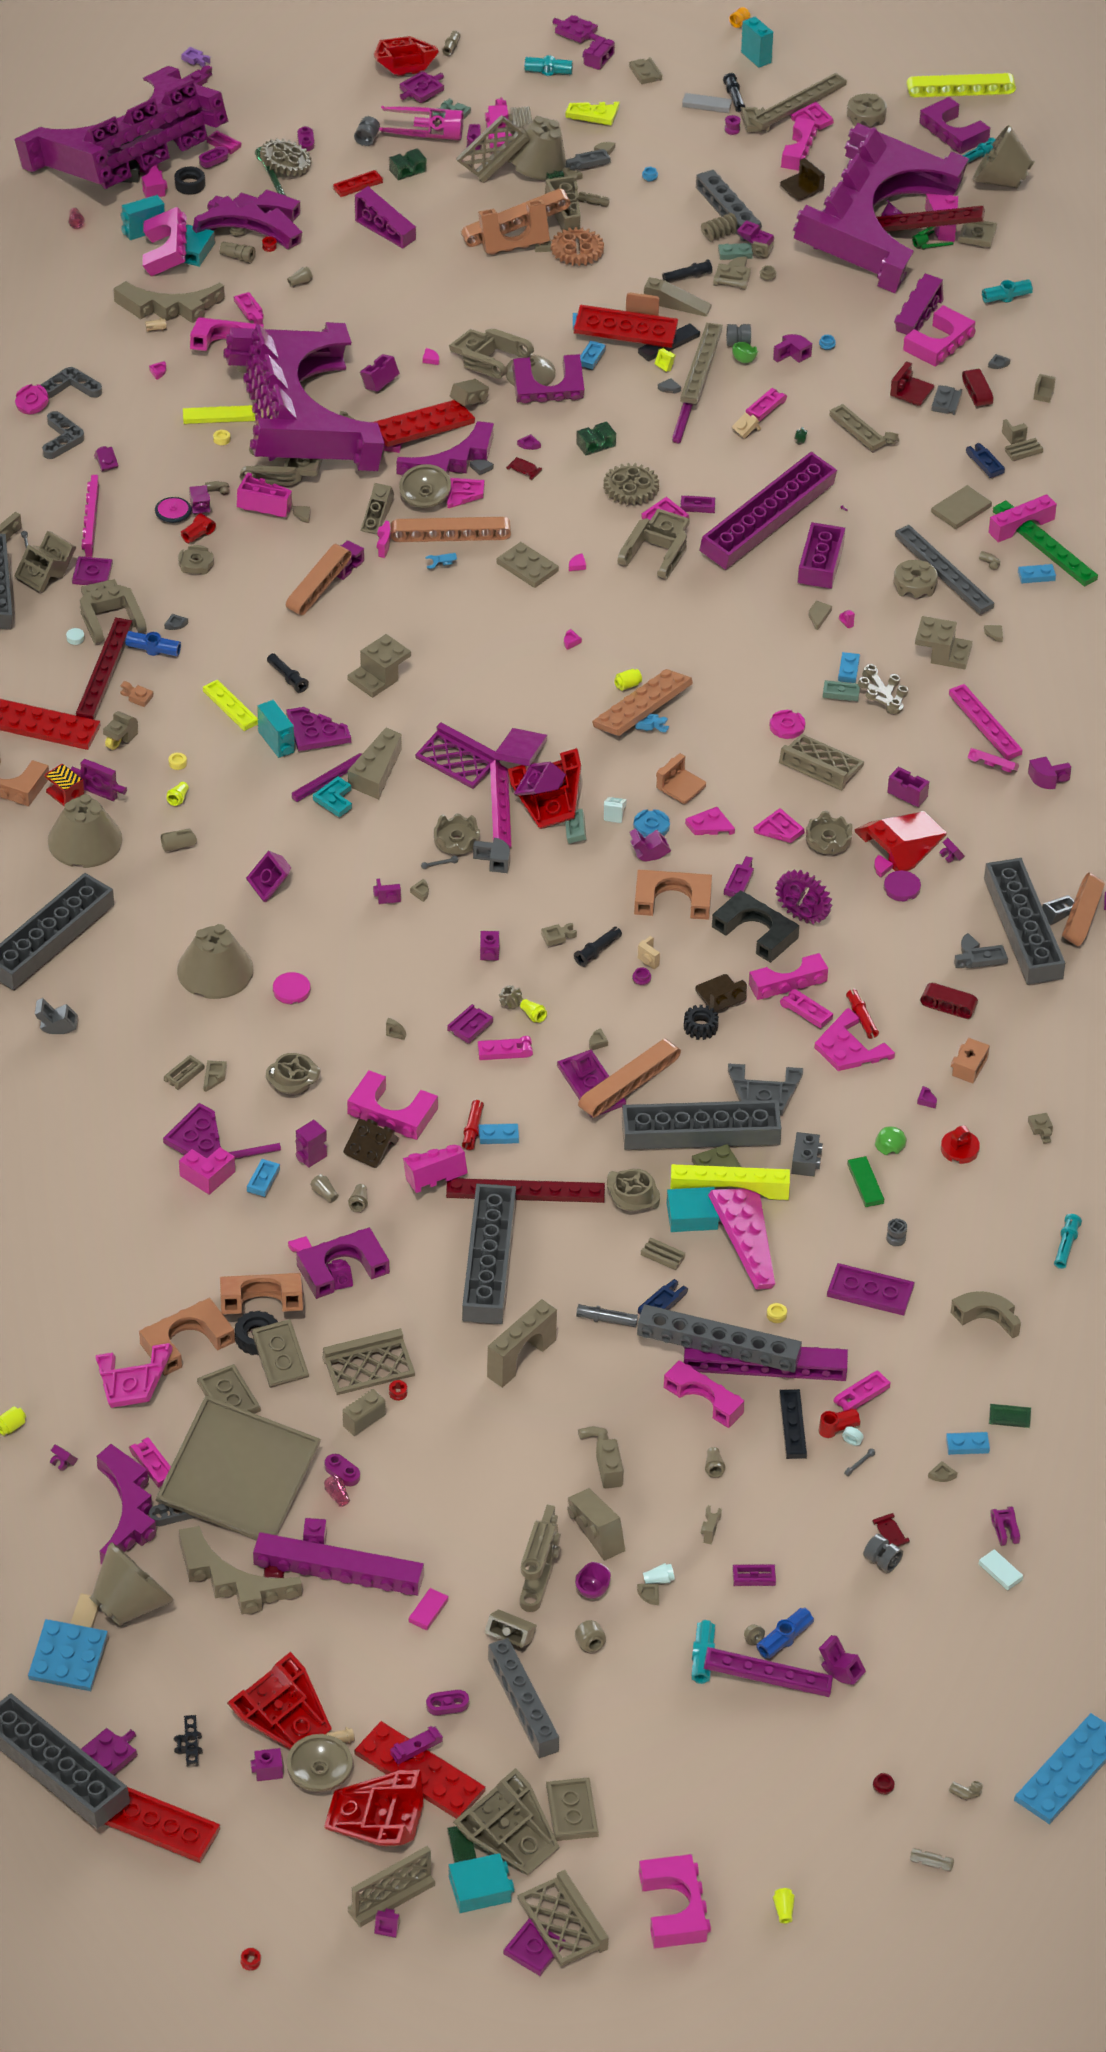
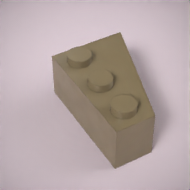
M590 1488L568 1497L569 1507H567L570 1517L576 1521L604 1561L626 1551L620 1517Z

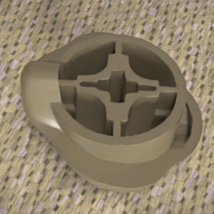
M286 1053L281 1055L275 1063L267 1068L265 1077L279 1092L300 1094L305 1092L311 1084L319 1079L320 1068L306 1055Z
M629 1169L619 1172L610 1171L608 1173L607 1187L614 1203L621 1209L636 1211L647 1208L655 1209L659 1206L660 1192L656 1187L653 1177L648 1172L641 1169Z

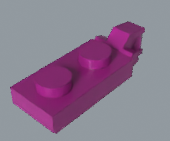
M206 65L201 70L198 69L182 78V80L189 81L193 79L195 84L202 86L213 75L212 67Z
M746 856L742 865H735L724 888V895L733 897L740 890L745 892L754 872L752 857Z

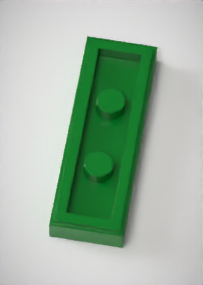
M867 1156L849 1159L847 1165L864 1206L870 1207L884 1204L885 1199Z

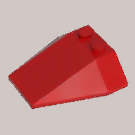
M411 36L379 40L374 58L394 75L403 76L405 73L418 74L420 71L426 70L438 55L439 50L432 44Z
M578 748L560 753L561 760L553 762L555 766L566 774L560 788L519 796L540 829L575 819L582 766ZM525 765L508 769L510 782L515 791L528 769Z
M924 811L871 821L856 828L854 831L863 841L868 842L874 839L889 853V861L893 863L892 869L894 871H909L915 868L947 835V832Z
M291 1651L275 1663L268 1673L247 1690L243 1689L227 1702L229 1707L242 1721L289 1750L304 1737L315 1734L326 1735V1733L332 1730L305 1667Z
M420 1770L396 1771L334 1790L324 1825L325 1829L379 1846H401L413 1841L424 1804Z

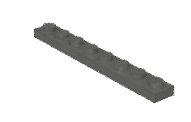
M907 525L895 531L896 538L920 560L931 564L937 570L938 576L979 614L994 608L995 603L914 528Z

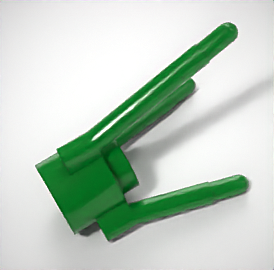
M928 227L912 236L913 245L916 248L921 247L922 250L931 247L953 245V242L927 244L929 242L928 236L934 233V230L931 229L935 227Z

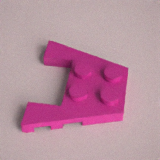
M849 1008L815 1042L814 1048L837 1071L859 1067L861 1063H877L879 1059H894L895 1052L885 1042L871 1050H867L847 1030L859 1023V1017Z
M170 1343L152 1346L150 1364L115 1369L116 1356L113 1352L96 1355L95 1358L99 1365L103 1387L111 1408L150 1401L173 1347Z

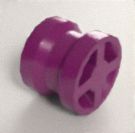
M730 115L725 118V133L736 135L740 132L739 125L741 119L738 116Z

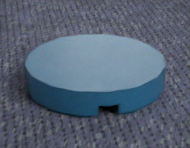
M647 809L639 812L634 817L633 827L644 837L655 830H658L665 836L670 829V819L660 810L653 809V811H648Z

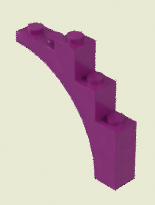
M267 189L258 198L241 192L233 199L239 207L254 202L265 214L278 208L292 222L300 215L299 200ZM216 195L208 202L207 209L214 208L215 201L223 197Z
M229 196L215 201L214 208L197 215L194 218L192 228L196 233L217 227L246 228L276 238L277 242L286 249L300 244L303 233L278 208L265 214L254 202L239 207Z
M477 421L469 436L460 444L447 451L425 457H397L396 474L404 475L409 469L423 464L438 466L448 475L449 472L466 474L470 460H488L494 436V423Z
M112 1444L108 1445L97 1455V1469L116 1488L122 1501V1515L111 1539L100 1550V1564L103 1563L108 1545L111 1542L125 1552L130 1550L135 1542L143 1546L156 1535V1521L147 1515L152 1508L151 1494L143 1489L148 1483V1471Z

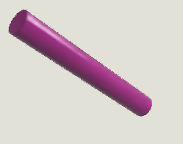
M280 1143L229 1153L237 1159L280 1151L281 1146Z

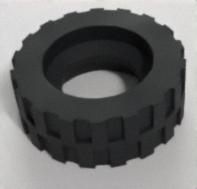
M250 1311L247 1314H243L237 1320L238 1322L235 1323L236 1345L244 1353L259 1355L254 1339L248 1337L247 1331L254 1327H263L277 1323V1319L265 1311Z

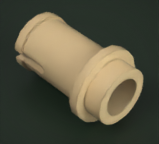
M165 319L145 321L147 332L167 329Z
M345 1727V1730L326 1733L340 1739L344 1743L348 1742V1744H351L352 1741H355L352 1728L348 1729V1727Z

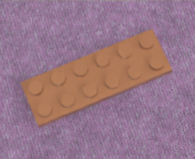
M665 669L643 686L637 688L636 691L613 705L609 710L600 714L599 717L592 721L593 727L620 736L692 685V678Z

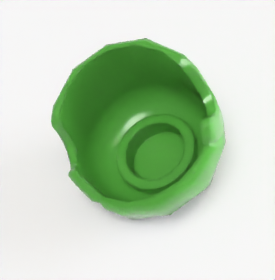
M737 342L732 349L735 359L742 363L752 362L759 352L757 347H752L746 342Z
M892 1126L884 1127L875 1139V1146L884 1155H888L890 1152L898 1154L905 1148L907 1139L901 1129Z

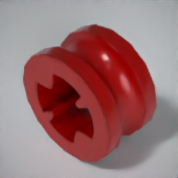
M272 236L264 237L262 239V249L267 252L275 251L277 248L276 238Z
M401 1380L391 1382L389 1385V1396L395 1401L405 1399L407 1396V1384Z
M247 1948L241 1953V1966L245 1970L253 1971L260 1966L261 1954L257 1949ZM249 1956L254 1957L252 1962H248Z

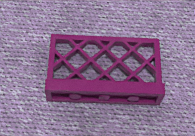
M440 722L436 726L437 731L415 754V758L474 789L489 773L490 763L496 760L494 759L496 751ZM438 738L443 740L445 743L434 746V742ZM456 747L459 749V752L448 753V748ZM446 749V754H435V750ZM433 751L434 756H423L425 752ZM471 755L473 760L463 761L462 756ZM460 757L461 762L450 763L449 758ZM447 759L448 764L440 765L437 763V760ZM475 764V770H464V766ZM477 764H487L485 768L477 769ZM462 766L463 772L454 773L451 771V768ZM476 774L477 776L473 782L466 779V776Z

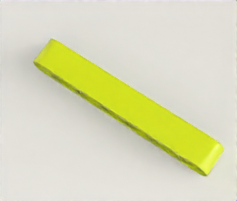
M1010 73L913 76L906 82L908 93L911 97L1011 94L1016 90L1014 77Z

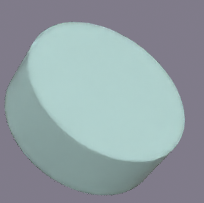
M79 628L68 630L66 633L67 642L73 645L81 644L84 641L83 630Z
M846 1427L842 1437L847 1443L858 1446L861 1444L864 1435L854 1427Z

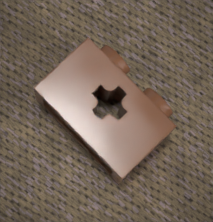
M968 1038L965 1044H961L958 1056H954L951 1062V1067L953 1068L952 1076L974 1083L988 1059L990 1045Z

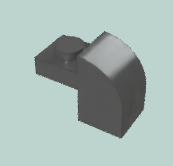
M494 838L493 843L474 841L473 859L490 861V872L508 873L510 848L505 841L499 838Z
M43 998L36 1001L35 1015L37 1019L41 1020L40 1029L49 1034L63 1035L76 1030L78 1015L67 1004L54 1009Z

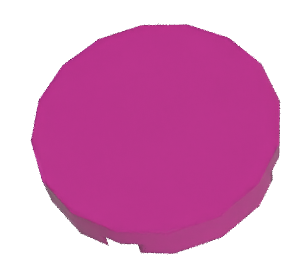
M29 384L17 392L15 404L23 414H36L47 406L49 396L43 386Z
M780 710L775 712L772 718H770L769 727L770 731L779 738L793 739L799 737L804 732L806 723L800 713H793L792 710Z
M287 972L281 974L273 982L274 996L277 1000L286 1004H293V1002L297 1001L298 1003L303 1002L310 995V982L307 977L300 973Z

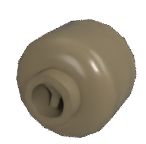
M585 1621L575 1630L576 1640L586 1652L598 1651L606 1641L605 1633L596 1621Z

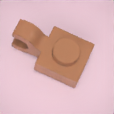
M127 681L120 685L123 688L120 694L128 696L130 702L145 707L153 697L152 690L139 685L134 688Z

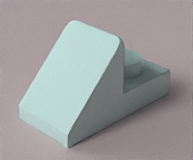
M608 797L604 801V820L622 823L627 799Z

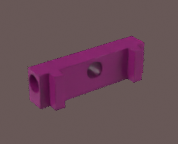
M429 1726L427 1731L401 1744H394V1747L390 1749V1754L397 1764H400L443 1742V1736L435 1726Z

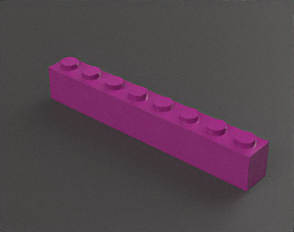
M689 1347L684 1348V1363L700 1373L846 1381L848 1349L801 1347V1355L795 1373L710 1352H703Z
M259 1532L253 1551L254 1565L263 1568L270 1565L284 1572L289 1571L300 1573L301 1575L316 1576L322 1579L353 1583L364 1587L400 1592L406 1595L418 1596L424 1577V1563Z

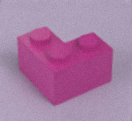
M221 1147L208 1158L191 1149L179 1160V1173L182 1178L210 1195L235 1173V1156Z

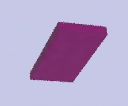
M512 728L496 750L494 759L530 766L546 743L548 735Z
M592 1049L588 1051L592 1054L596 1069L582 1078L577 1076L571 1064L572 1059L580 1054L557 1061V1067L579 1100L585 1093L609 1077ZM624 1098L601 1114L621 1108L622 1105H626V1100Z
M837 1263L827 1291V1297L905 1316L915 1282Z

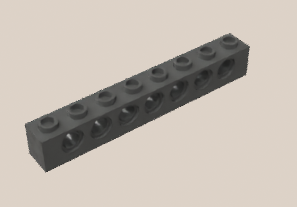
M645 1304L637 1325V1335L644 1338H651L745 1362L761 1364L783 1371L795 1373L801 1355L802 1341Z

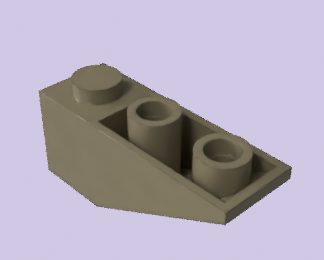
M374 484L361 531L377 534L392 504L394 492L391 486Z

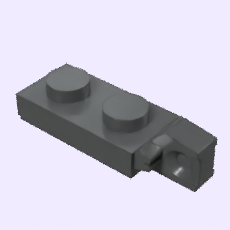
M605 149L575 154V157L566 159L565 167L574 171L576 169L611 163V158Z
M1003 945L967 949V952L955 955L954 958L956 968H974L1008 963V957Z

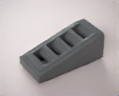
M1069 895L1042 905L1050 925L1069 916L1074 900Z

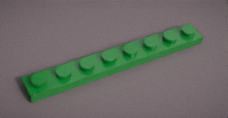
M1005 500L993 507V513L999 514L1014 508V506ZM1028 520L1017 528L1016 531L1084 587L1098 580L1096 572L1033 521Z

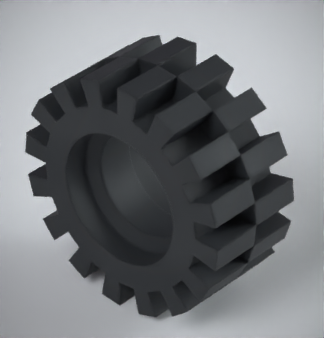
M700 1004L698 1008L696 1005L693 1006V1009L691 1007L688 1008L684 1016V1031H686V1034H690L691 1038L696 1036V1040H699L700 1037L706 1040V1036L709 1039L712 1038V1035H715L716 1031H718L719 1016L717 1011L714 1012L715 1009L713 1008L709 1010L707 1005L704 1008ZM700 1020H701V1021H705V1022H707V1023H706V1024H698V1023H696L695 1021H700Z

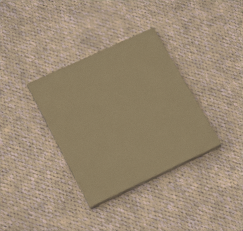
M205 1395L161 1486L156 1502L257 1540L259 1532L277 1535L321 1439Z

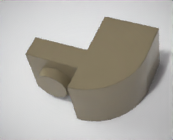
M117 711L113 714V720L103 728V735L117 741L121 739V741L129 743L138 734V721L132 716Z

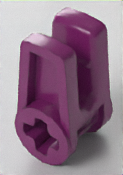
M469 124L467 147L481 135L479 124ZM477 145L475 150H481V145Z
M1013 1506L1003 1510L991 1509V1521L1000 1546L1007 1544L1008 1537L1005 1528L1009 1530L1010 1539H1012L1013 1544H1019L1020 1533Z

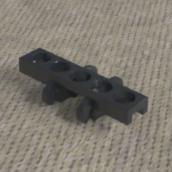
M185 1715V1735H176L174 1737V1741L177 1742L174 1752L186 1754V1766H189V1764L198 1766V1754H202L203 1749L197 1746V1736L198 1739H201L202 1733L197 1731L196 1715ZM193 1719L194 1723L188 1724L187 1720ZM193 1728L194 1732H188V1729ZM189 1756H195V1760H189Z

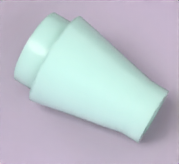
M664 1563L647 1572H643L645 1584H667L675 1580L671 1564L666 1565Z

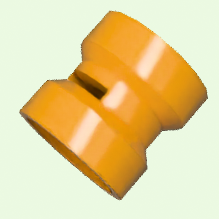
M740 7L729 16V21L732 26L739 28L744 20L751 18L750 12L747 8Z

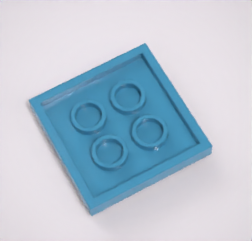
M45 1619L29 1670V1680L91 1691L108 1637V1631Z

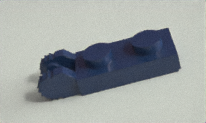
M976 443L975 449L971 446L966 447L967 455L976 462L989 478L1005 473V467L983 445Z
M673 1279L638 1307V1314H641L644 1304L669 1310L687 1294L688 1288L682 1286L674 1292L679 1285V1281Z

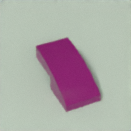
M747 220L737 230V233L750 243L755 241L770 245L775 240L773 234L760 230L758 224Z

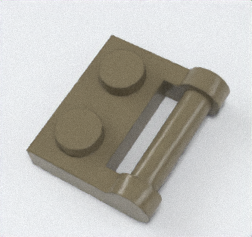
M718 264L713 285L723 284L746 289L751 268Z

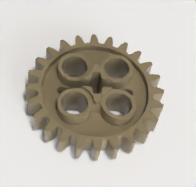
M278 138L275 141L270 139V142L266 141L260 150L261 162H264L265 166H270L269 170L274 169L275 173L281 172V175L285 173L288 177L290 174L296 177V174L299 176L302 173L306 174L312 163V157L309 156L310 153L306 152L307 149H302V145L297 146L296 142L291 143L290 140L286 142L283 138L282 141Z
M627 463V466L621 464L620 468L614 466V470L609 469V473H606L603 489H605V494H609V498L613 497L614 502L620 500V504L626 502V505L632 503L635 506L636 502L642 505V501L648 503L649 499H654V495L657 496L659 479H657L658 475L654 474V470L649 471V467L644 469L643 465L638 467L636 463L633 466Z

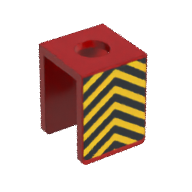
M60 764L45 774V778L54 784L46 789V793L63 806L72 799L84 795L83 779L64 764Z

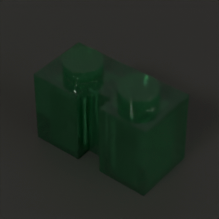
M418 148L407 151L404 156L401 154L389 157V171L398 181L427 172V158Z
M607 421L599 423L593 429L587 427L578 430L576 444L587 456L615 447L616 432Z

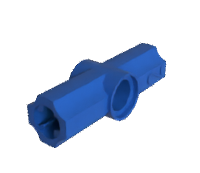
M128 631L125 641L126 646L144 649L151 656L163 653L178 657L181 650L180 641L161 638V635L157 632L141 634Z
M800 1608L788 1619L780 1620L777 1623L776 1629L757 1644L760 1655L765 1659H771L782 1648L791 1646L794 1643V1638L814 1623L811 1612L806 1608Z

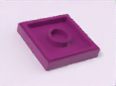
M78 556L72 584L90 585L109 580L113 559Z
M531 1919L526 1921L503 1950L504 1955L538 1976H541L555 1959ZM549 1931L548 1935L550 1938L560 1939L558 1935Z

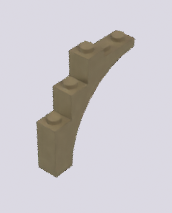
M127 281L113 288L114 302L140 320L151 313H155L167 322L179 314L189 322L194 323L198 317L202 318L205 316L204 310L225 299L224 285L221 283L200 291L184 294L151 292L138 288Z
M200 1526L179 1530V1542L189 1582L203 1581L210 1578L215 1598L229 1597L231 1595L237 1596L241 1615L262 1611L263 1603H273L278 1600L294 1599L302 1596L300 1577L266 1578L249 1574L222 1560L204 1539Z

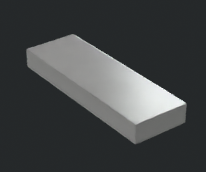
M685 93L682 107L729 113L732 99Z

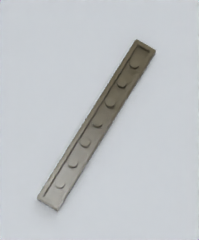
M835 73L751 117L750 123L763 130L842 88L847 84V80Z
M706 323L680 397V402L697 404L722 333L723 325Z

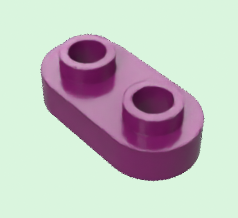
M308 126L299 128L297 131L298 146L302 145V149H307L306 151L313 150V129Z
M216 147L200 154L199 164L204 168H210L228 159V149Z
M330 1454L325 1458V1471L345 1486H355L359 1483V1468L340 1454Z
M463 1690L436 1692L430 1694L426 1699V1709L432 1715L459 1713L465 1711L469 1706V1695Z

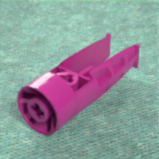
M381 106L383 111L430 115V118L414 117L415 127H427L429 131L380 127L379 130L382 133L388 132L414 137L461 140L462 110ZM432 112L445 113V118L439 115L433 116ZM437 120H439L442 123L439 124L438 127H436V125L434 124L437 123ZM432 128L437 132L444 130V135L432 134Z

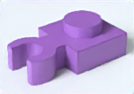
M192 47L181 54V60L193 65L198 63L201 67H204L206 62L211 63L210 56L203 55L202 51Z

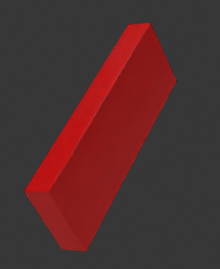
M372 170L333 184V189L340 197H344L361 191L367 186L373 187L383 183V178L376 170Z

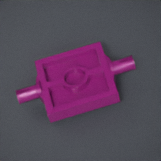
M571 15L566 20L554 18L552 21L553 24L558 25L555 27V33L576 42L582 43L587 39L595 41L599 37V35L594 34L598 31V25L581 19L578 16Z
M422 71L400 83V89L404 91V93L400 94L401 100L413 97L422 103L444 91V85L439 82V80L444 79V75L440 72L435 76H431Z
M84 758L80 763L81 770L74 766L70 769L83 779L85 791L113 802L117 798V792L123 795L127 792V787L118 785L116 771Z
M105 1728L81 1750L111 1774L115 1775L137 1756V1750L128 1744V1742L136 1737V1733L130 1729L125 1735L120 1737L108 1728Z

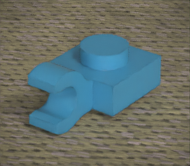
M456 553L426 556L425 559H432L433 564L428 565L427 568H434L440 562H442V565L453 564V561L457 560Z
M649 714L635 724L636 729H643L645 731L653 730L654 727L660 732H667L669 726L663 725L668 721V718H659L658 714Z

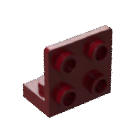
M906 361L891 380L890 396L921 406L933 391L935 385L912 377V363Z

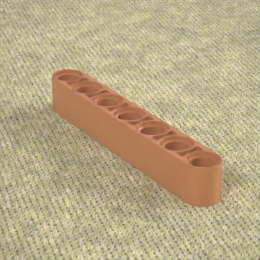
M556 189L529 200L542 199L545 203L547 217L566 210L571 204L563 189ZM526 202L497 213L500 232L503 235L524 227L528 223ZM479 221L462 229L461 234L467 246L474 247L483 243Z
M507 517L395 519L390 525L391 538L395 542L506 540L511 536L510 520Z
M662 1039L585 1093L580 1098L578 1106L593 1118L599 1116L674 1063L680 1056L681 1050L667 1039Z

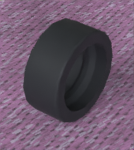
M188 166L176 171L174 178L175 188L178 192L194 195L204 190L205 174L201 169ZM186 179H195V180H197V181H194V182H184L183 180H186Z

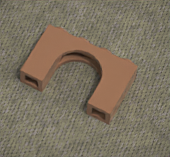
M538 199L526 202L527 226L521 234L513 237L505 236L500 232L498 214L494 208L478 211L485 252L492 255L502 250L512 251L517 247L528 248L532 244L543 245L550 241L546 207L543 200Z
M32 760L18 777L12 779L0 778V797L30 806L48 781L45 778V774L49 772V765Z
M638 870L634 915L653 916L655 898L662 892L674 890L682 892L690 898V918L709 920L712 875Z
M301 1273L220 1277L221 1314L242 1313V1303L245 1300L261 1296L279 1299L282 1302V1311L303 1310Z
M210 1298L199 1301L195 1305L182 1309L178 1313L163 1318L161 1321L146 1326L139 1331L140 1344L150 1358L152 1346L170 1343L173 1347L162 1372L164 1376L182 1368L181 1354L171 1342L172 1337L181 1331L196 1330L203 1333L217 1351L235 1343L234 1328Z

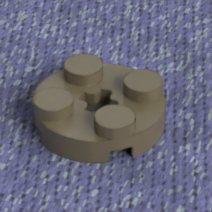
M201 545L188 546L187 550H181L178 555L179 566L183 573L205 575L214 563L213 553H210L207 547Z

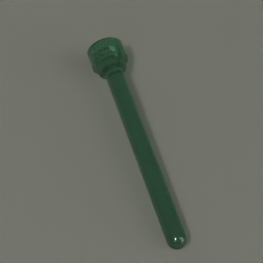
M258 147L255 150V155L258 160L262 161V158H260L261 147ZM265 166L277 193L286 196L274 170H269L270 166Z

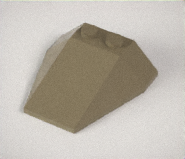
M516 1768L504 1777L486 1796L472 1808H468L453 1822L468 1840L493 1855L500 1853L503 1861H506L509 1865L527 1876L559 1848L530 1783Z

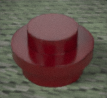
M880 1773L874 1778L873 1788L876 1792L889 1794L894 1790L895 1782L891 1775Z

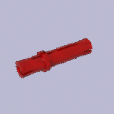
M852 989L854 994L849 990L846 993V997L852 1005V1011L859 1017L868 1038L873 1039L871 1033L874 1038L877 1037L879 1031L866 1009L865 1001L861 1000L856 989Z
M480 1100L472 1101L467 1126L463 1131L462 1147L465 1148L466 1146V1150L474 1148L475 1139L479 1135L478 1127L484 1103H480Z

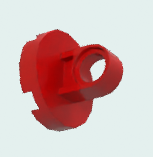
M965 1125L948 1132L941 1141L943 1156L951 1162L952 1159L959 1161V1164L972 1162L977 1158L980 1150L978 1138Z

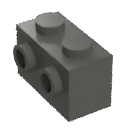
M796 1133L791 1174L815 1177V1171L820 1169L821 1162L818 1154L822 1155L823 1143H819L820 1135Z

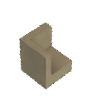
M1039 374L1035 383L1034 400L1050 403L1054 394L1055 377Z
M1007 419L1003 420L1002 433L1010 444L1026 441L1028 427L1025 423L1012 427Z

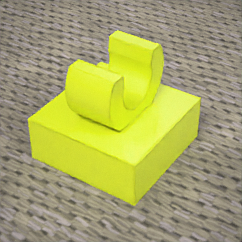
M663 348L659 349L655 365L666 372L671 371L676 355Z

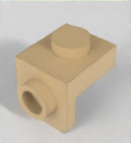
M746 412L732 426V429L744 439L755 428L759 431L762 428L758 424L760 421L754 415L750 417Z
M649 936L638 945V959L645 965L656 969L660 963V952L653 948L654 938Z

